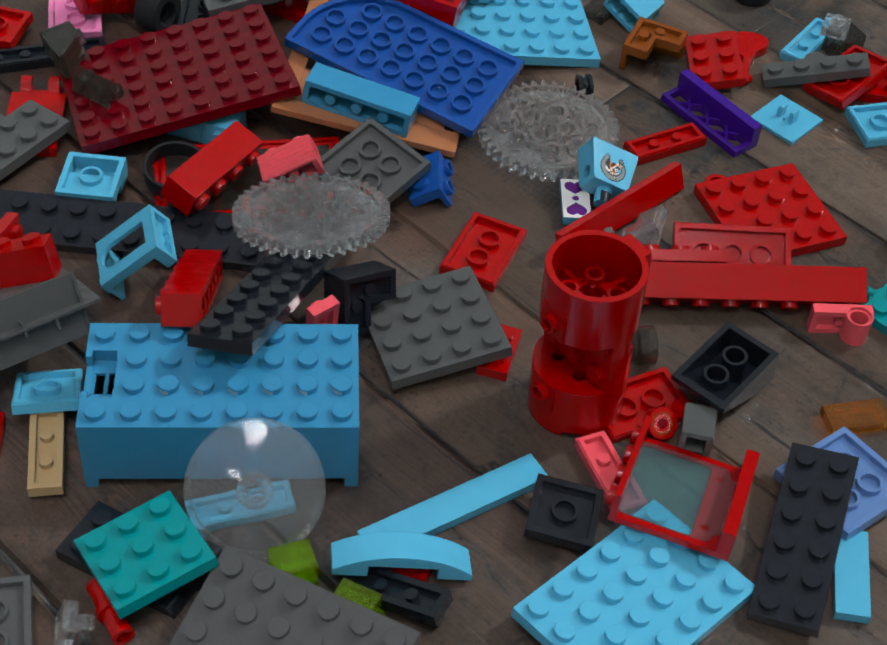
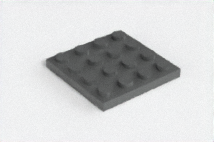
M471 266L396 286L395 299L371 304V326L368 327L369 336L392 390L512 356V346Z

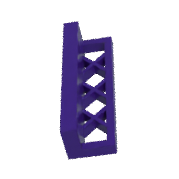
M689 69L680 72L676 88L662 94V102L689 123L693 122L705 136L733 158L757 146L762 125ZM680 96L687 102L676 101L674 98ZM691 111L701 112L705 116L694 115ZM709 125L719 126L723 131L713 130ZM728 140H735L741 144L735 147Z

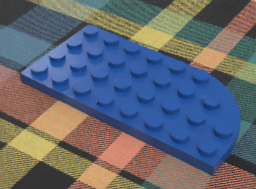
M331 0L307 13L285 37V46L323 65L420 97L417 112L470 138L480 128L524 65L523 60L396 0Z

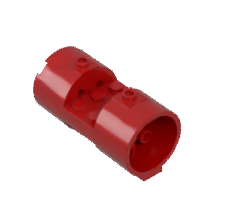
M600 230L576 231L555 241L546 254L539 303L540 325L544 330V335L539 338L533 350L527 405L533 418L542 427L554 434L561 436V432L580 434V437L603 430L606 431L607 426L610 424L613 426L619 418L634 347L631 344L632 338L639 325L652 252L630 233L622 237Z

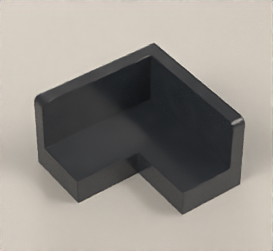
M373 260L325 270L324 299L333 295L340 302L338 324H358V336L370 334L368 327L371 326V304L396 298V269Z

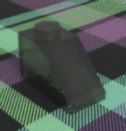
M70 21L39 32L46 55L65 79L73 75L86 55L83 47L86 40L81 29H76Z

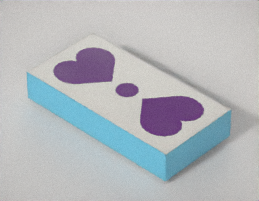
M560 179L559 191L562 224L569 225L591 212L590 195L579 187V179Z

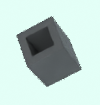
M686 402L680 421L677 447L709 457L715 437L718 410L713 407Z

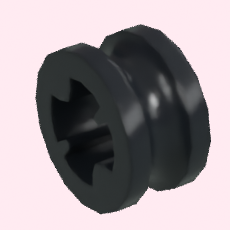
M586 74L585 77L576 75L574 86L577 98H583L584 95L587 98H591L594 92L591 74Z

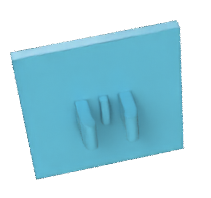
M781 94L751 115L754 120L762 125V128L790 145L796 143L823 122L822 118Z

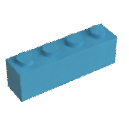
M318 62L315 63L305 80L302 96L303 103L361 123L371 117L391 133L405 138L415 121L420 97Z

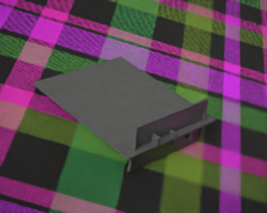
M61 267L56 278L48 281L1 288L0 371L89 334L90 321L86 307L100 302L101 297L79 281L73 271L68 272L63 267Z

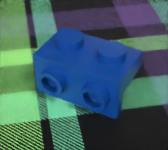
M439 150L423 156L431 162V169L409 187V201L414 207L440 198L446 207L452 206V194L455 193L452 183V175H454L452 163L449 159L445 160Z

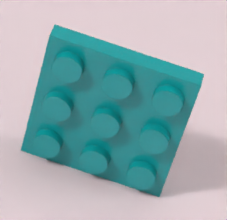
M170 490L73 540L77 551L119 619L130 615L219 566L215 554Z

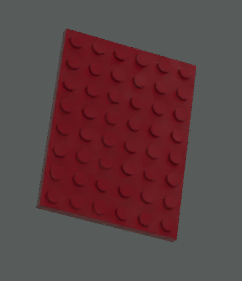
M261 3L249 4L241 9L223 11L215 16L197 18L189 23L171 25L167 29L145 32L141 36L119 39L115 43L94 46L89 50L68 53L63 57L56 58L82 152L89 154L302 95L299 82Z

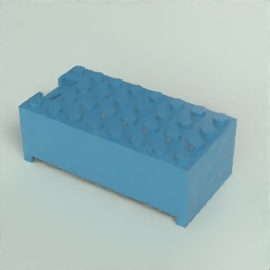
M90 323L85 356L87 368L84 389L80 391L75 425L86 487H100V479L344 478V486H358L360 430L358 324H281L253 356H246L188 346L187 333L193 327H161V323ZM112 379H115L112 394H108L109 387H113Z

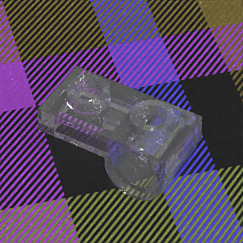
M661 204L640 213L636 223L621 230V236L623 237L630 233L643 245H659L669 211Z

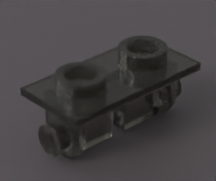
M74 64L72 91L106 108H110L111 100L123 97L124 89L121 84L112 83V81L96 74L93 70Z

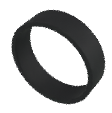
M169 141L152 148L146 154L143 161L144 180L148 189L155 195L164 198L160 195L164 184L155 181L148 173L149 168L154 162L170 155H183L191 158L200 149L195 145L182 141Z

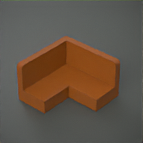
M640 17L623 44L619 68L625 69L632 56L646 60L652 50L682 58L688 31Z

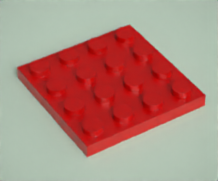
M793 163L696 183L693 193L714 224L791 228V257L842 246L846 243L847 235Z

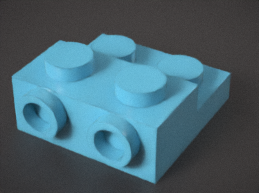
M69 151L55 189V195L116 201L118 193L122 194L128 177L126 157Z

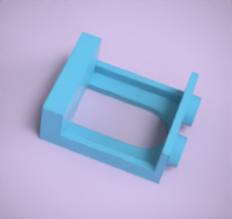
M150 204L95 243L100 285L107 293H112L121 300L126 298L123 281L155 258L168 268L177 262L170 219ZM143 225L145 243L120 260V256L113 252L111 248Z

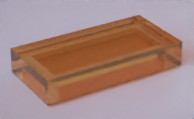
M881 398L822 405L820 409L821 417L830 435L844 426L854 434L887 430V409Z

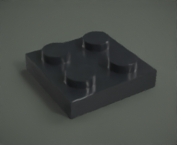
M538 473L523 536L586 553L594 544L604 490Z

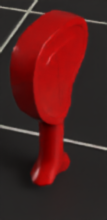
M739 31L736 32L745 76V84H749L752 82V76L749 74L750 64L753 63L755 58L766 54L769 41L761 34Z

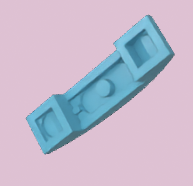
M377 532L344 538L332 542L330 545L331 574L367 576L369 567L435 569L437 579L470 581L472 579L469 549L436 536L411 532Z

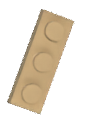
M65 411L30 414L27 476L29 497L64 494Z

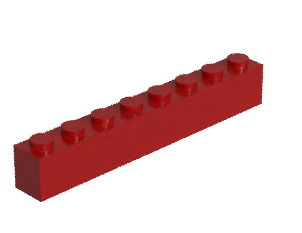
M651 261L643 306H649L650 302H662L663 307H678L680 302H688L694 308L709 307V303H721V308L726 309L739 308V304H750L751 309H768L769 305H780L781 310H797L798 305L809 306L810 310L812 303L863 305L867 303V267Z

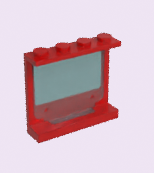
M646 415L642 427L635 425L630 443L626 447L622 463L626 464V466L620 464L614 479V483L618 484V486L611 485L605 502V504L611 506L607 520L728 561L738 533L760 453L747 449L742 466L738 468L647 437L652 416Z

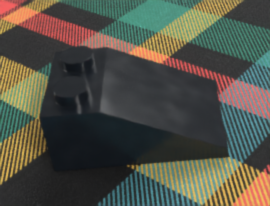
M727 321L671 375V379L721 413H725L755 396L773 378L779 353Z

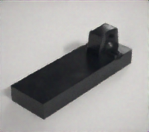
M369 567L367 576L349 575L341 586L344 596L412 619H417L421 623L435 626V628H439L444 620V613L453 601L451 590L380 567Z

